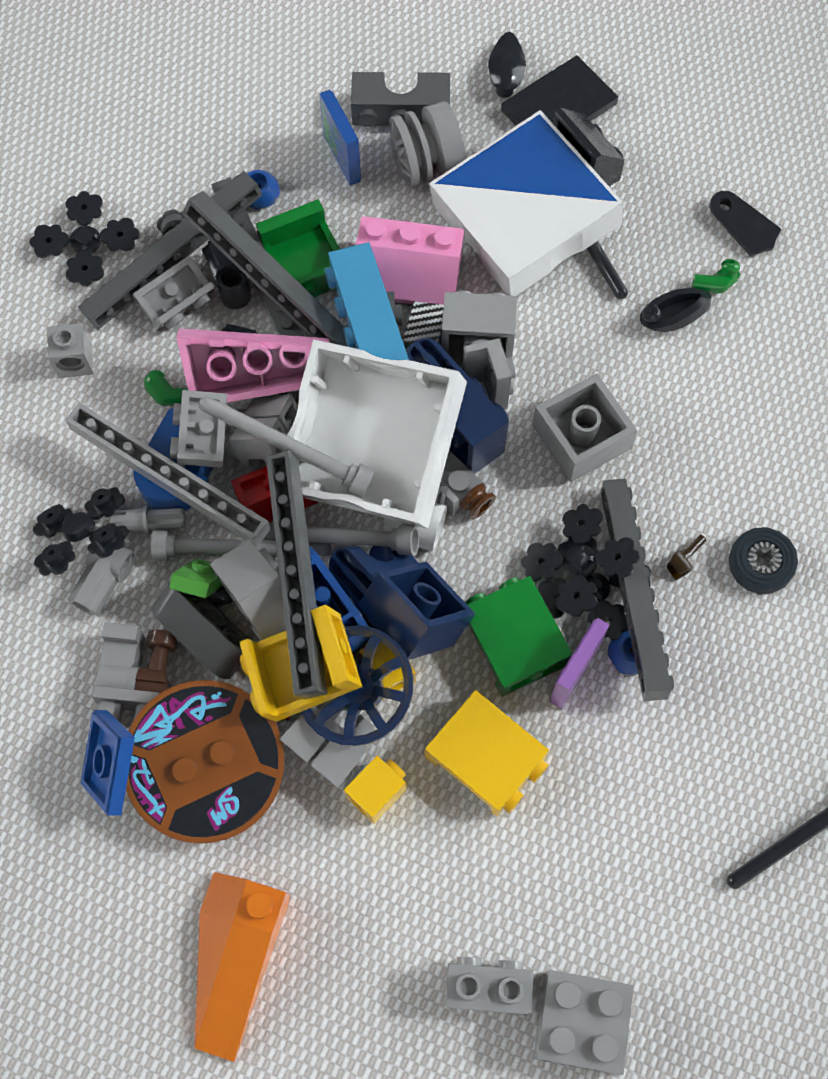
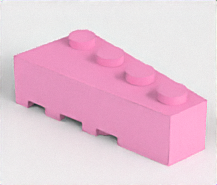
M179 329L176 337L188 390L226 393L227 403L299 390L313 339L329 343V338Z

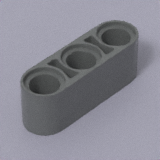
M169 581L152 605V614L210 672L219 678L230 679L241 666L240 655L243 653L240 641L248 637L206 598L170 589Z

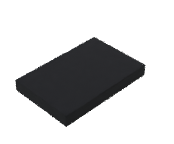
M576 55L501 104V111L515 126L539 110L553 124L555 111L559 108L583 113L592 121L617 105L619 96Z

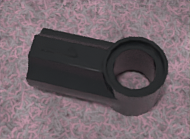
M209 240L207 245L202 248V253L219 290L221 301L230 309L243 308L251 300L248 278Z

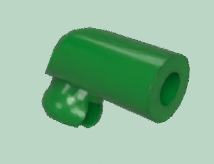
M726 259L721 264L722 268L714 275L694 274L692 288L702 289L708 293H724L740 277L738 272L740 270L739 262L734 259Z
M152 370L145 376V390L157 404L162 406H174V403L181 404L182 390H188V388H172L164 378L165 374L160 370Z

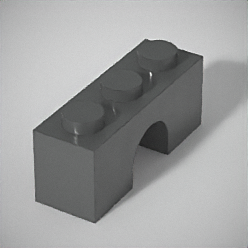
M352 72V125H362L365 127L389 126L390 117L399 115L404 121V115L408 111L414 112L422 124L423 107L444 100L450 105V73L418 72L415 88L408 93L398 94L386 87L385 72Z

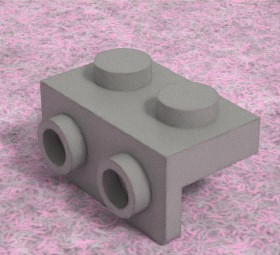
M189 255L133 293L132 297L156 330H159L164 325L170 330L185 319L182 314L184 311L192 306L199 310L213 299L210 293L214 291L216 285L213 281L208 282Z
M480 339L465 346L463 354L464 372L470 378L475 377L480 383L484 382L490 401L493 404L498 403L506 410L508 408L509 395L513 394L511 379L516 377L512 358L505 357L500 339Z
M457 957V964L448 963L446 1006L448 1008L522 1015L531 1013L533 970L523 969V962L498 960V967L481 966L482 959Z

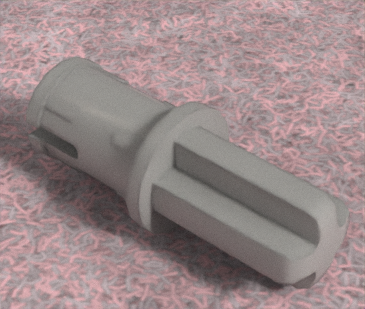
M145 505L143 509L116 510L110 516V523H114L116 526L124 525L129 532H145L148 535L152 533L153 529L184 528L186 525V513L182 508L151 510L149 505Z

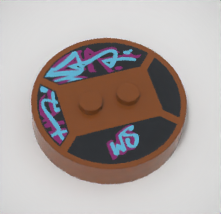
M197 680L170 687L155 696L142 708L128 730L135 737L126 786L127 795L139 815L154 829L168 837L189 843H213L234 837L250 828L266 813L279 791L283 778L285 758L279 729L275 721L260 716L254 710L248 692L234 685L213 680Z

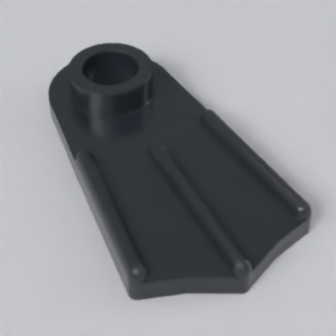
M719 191L712 196L709 204L711 213L750 257L773 250L776 239L781 231L779 226L733 192ZM724 204L729 207V210H723L719 205Z

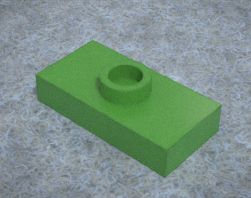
M195 558L172 573L169 588L207 598L223 585L210 565L213 562Z

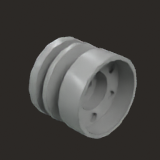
M445 100L423 107L422 124L412 111L405 113L404 121L399 115L389 118L390 146L394 161L404 181L410 188L420 183V177L425 183L433 179L432 164H434L439 175H442L466 159L458 121L451 106Z

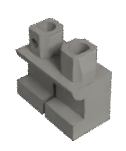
M290 393L253 398L247 409H238L237 411L287 435L294 423L298 406ZM234 427V432L225 433L224 456L226 458L238 457L243 468L247 467L252 459H264L267 464L266 456L282 452V450Z
M337 697L312 707L314 715L317 716ZM342 709L330 717L324 726L335 733L344 735V728L334 721L343 711ZM302 714L280 738L283 743L306 762L313 757L326 741L325 738L317 734L307 724ZM360 714L355 725V736L373 732L376 727ZM329 741L310 765L339 788L367 748L365 745L346 746Z

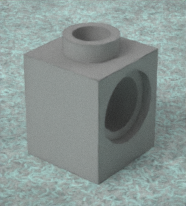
M83 323L47 327L48 359L58 378L94 374L92 342Z

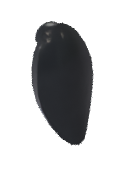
M510 31L500 37L488 60L490 81L496 87V93L501 98H509L513 95L514 89L522 82L526 68L522 47L515 34Z
M695 288L676 289L664 293L647 304L641 311L640 322L644 327L652 331L668 332L678 330L694 322L709 310L711 294L702 289Z

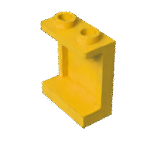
M327 605L311 610L322 647L327 695L308 699L294 696L286 630L259 642H254L248 638L240 641L243 653L240 655V663L243 671L250 678L253 689L250 693V700L254 710L260 716L277 722L362 687L340 613Z
M477 690L470 695L425 748V758L436 767L441 765L492 809L491 813L496 817L503 810L510 814L524 797L520 789L528 780L535 784L549 766L544 761L547 758L549 749Z

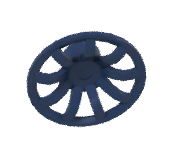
M357 625L344 628L347 638L349 636L370 637L365 646L361 663H357L354 658L362 687L337 697L317 716L314 715L311 708L301 712L307 724L317 734L328 741L346 746L370 744L382 739L393 731L404 718L413 695L414 678L411 664L404 650L386 633L373 627ZM382 642L390 648L396 658L374 670L373 659L379 643ZM402 668L404 679L403 692L385 688L382 682L383 678L392 671ZM382 698L400 702L396 712L387 723L376 708ZM347 708L344 735L335 733L324 726L330 717L338 711ZM366 710L377 730L365 735L355 736L357 717L361 711Z

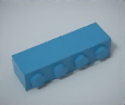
M370 242L328 252L330 267L324 268L329 289L336 288L338 297L334 298L338 318H345L348 327L343 328L347 346L364 350L383 359L409 360Z

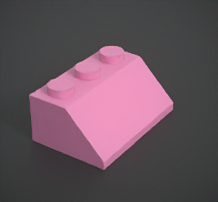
M366 216L361 217L356 245L370 242L386 292L394 291L395 303L413 305L414 301L444 305L445 292L457 291L463 257L464 229Z

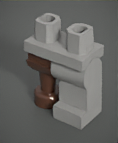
M104 622L102 631L104 642L92 698L98 704L97 710H108L121 723L123 710L135 711V719L137 714L151 699L171 687L166 676L168 653L176 650L178 639L166 630L155 629L148 631L146 646L152 650L148 667L142 668L140 663L145 636L139 626Z

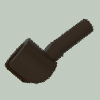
M699 535L683 551L676 552L667 563L666 567L675 580L681 579L693 570L694 567L688 559L706 542V538L703 535Z

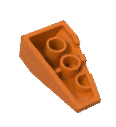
M214 872L200 909L194 1049L235 1062L291 898L287 892L248 879Z

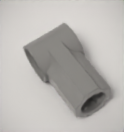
M123 547L119 550H114L113 554L107 558H99L96 553L91 554L88 551L86 569L67 600L80 610L90 615L99 616L118 581L123 582L131 573L136 561V553Z

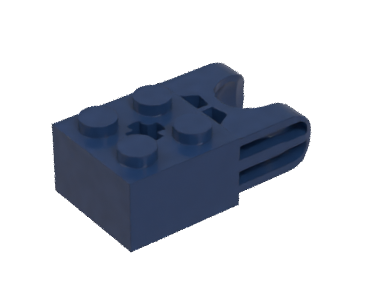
M423 338L411 344L407 351L410 361L459 371L467 381L449 450L468 469L476 474L505 453L509 423L508 415L498 403L493 404L488 399L482 384L475 377L470 378L437 341L431 338Z
M355 545L335 549L330 558L329 571L345 593L368 618L369 623L373 627L386 633L400 645L406 653L408 660L454 646L476 614L427 561L418 563L413 556L399 555L397 551H392L390 547L372 546L368 555Z

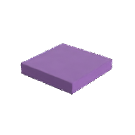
M599 618L594 619L556 680L550 697V703L561 710L598 652L609 628L608 623Z

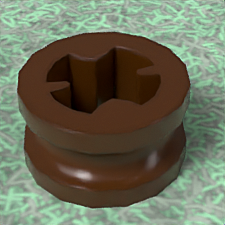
M483 483L470 490L460 503V507L463 510L468 509L470 511L469 516L473 520L483 515L496 499L492 492H486L487 487Z

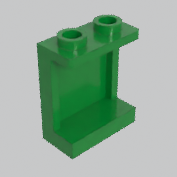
M319 199L256 223L258 237L264 250L314 298L331 290L336 291V288L329 289L324 268L330 267L328 252L340 250L325 221L324 208Z
M531 576L521 580L518 577L511 578L503 582L498 587V591L487 596L485 593H479L465 602L476 613L468 626L496 677L495 686L501 697L563 669L573 654Z

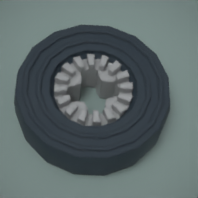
M768 527L753 528L741 534L732 545L729 555L730 572L736 582L746 590L757 594H772L785 588L795 576L798 565L797 551L791 540L780 531ZM757 555L761 558L767 555L770 558L768 567L765 565L757 566L755 562L758 558Z

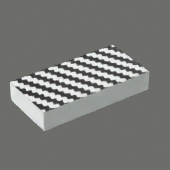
M414 301L402 340L405 348H409L411 344L423 338H431L440 343L444 305Z

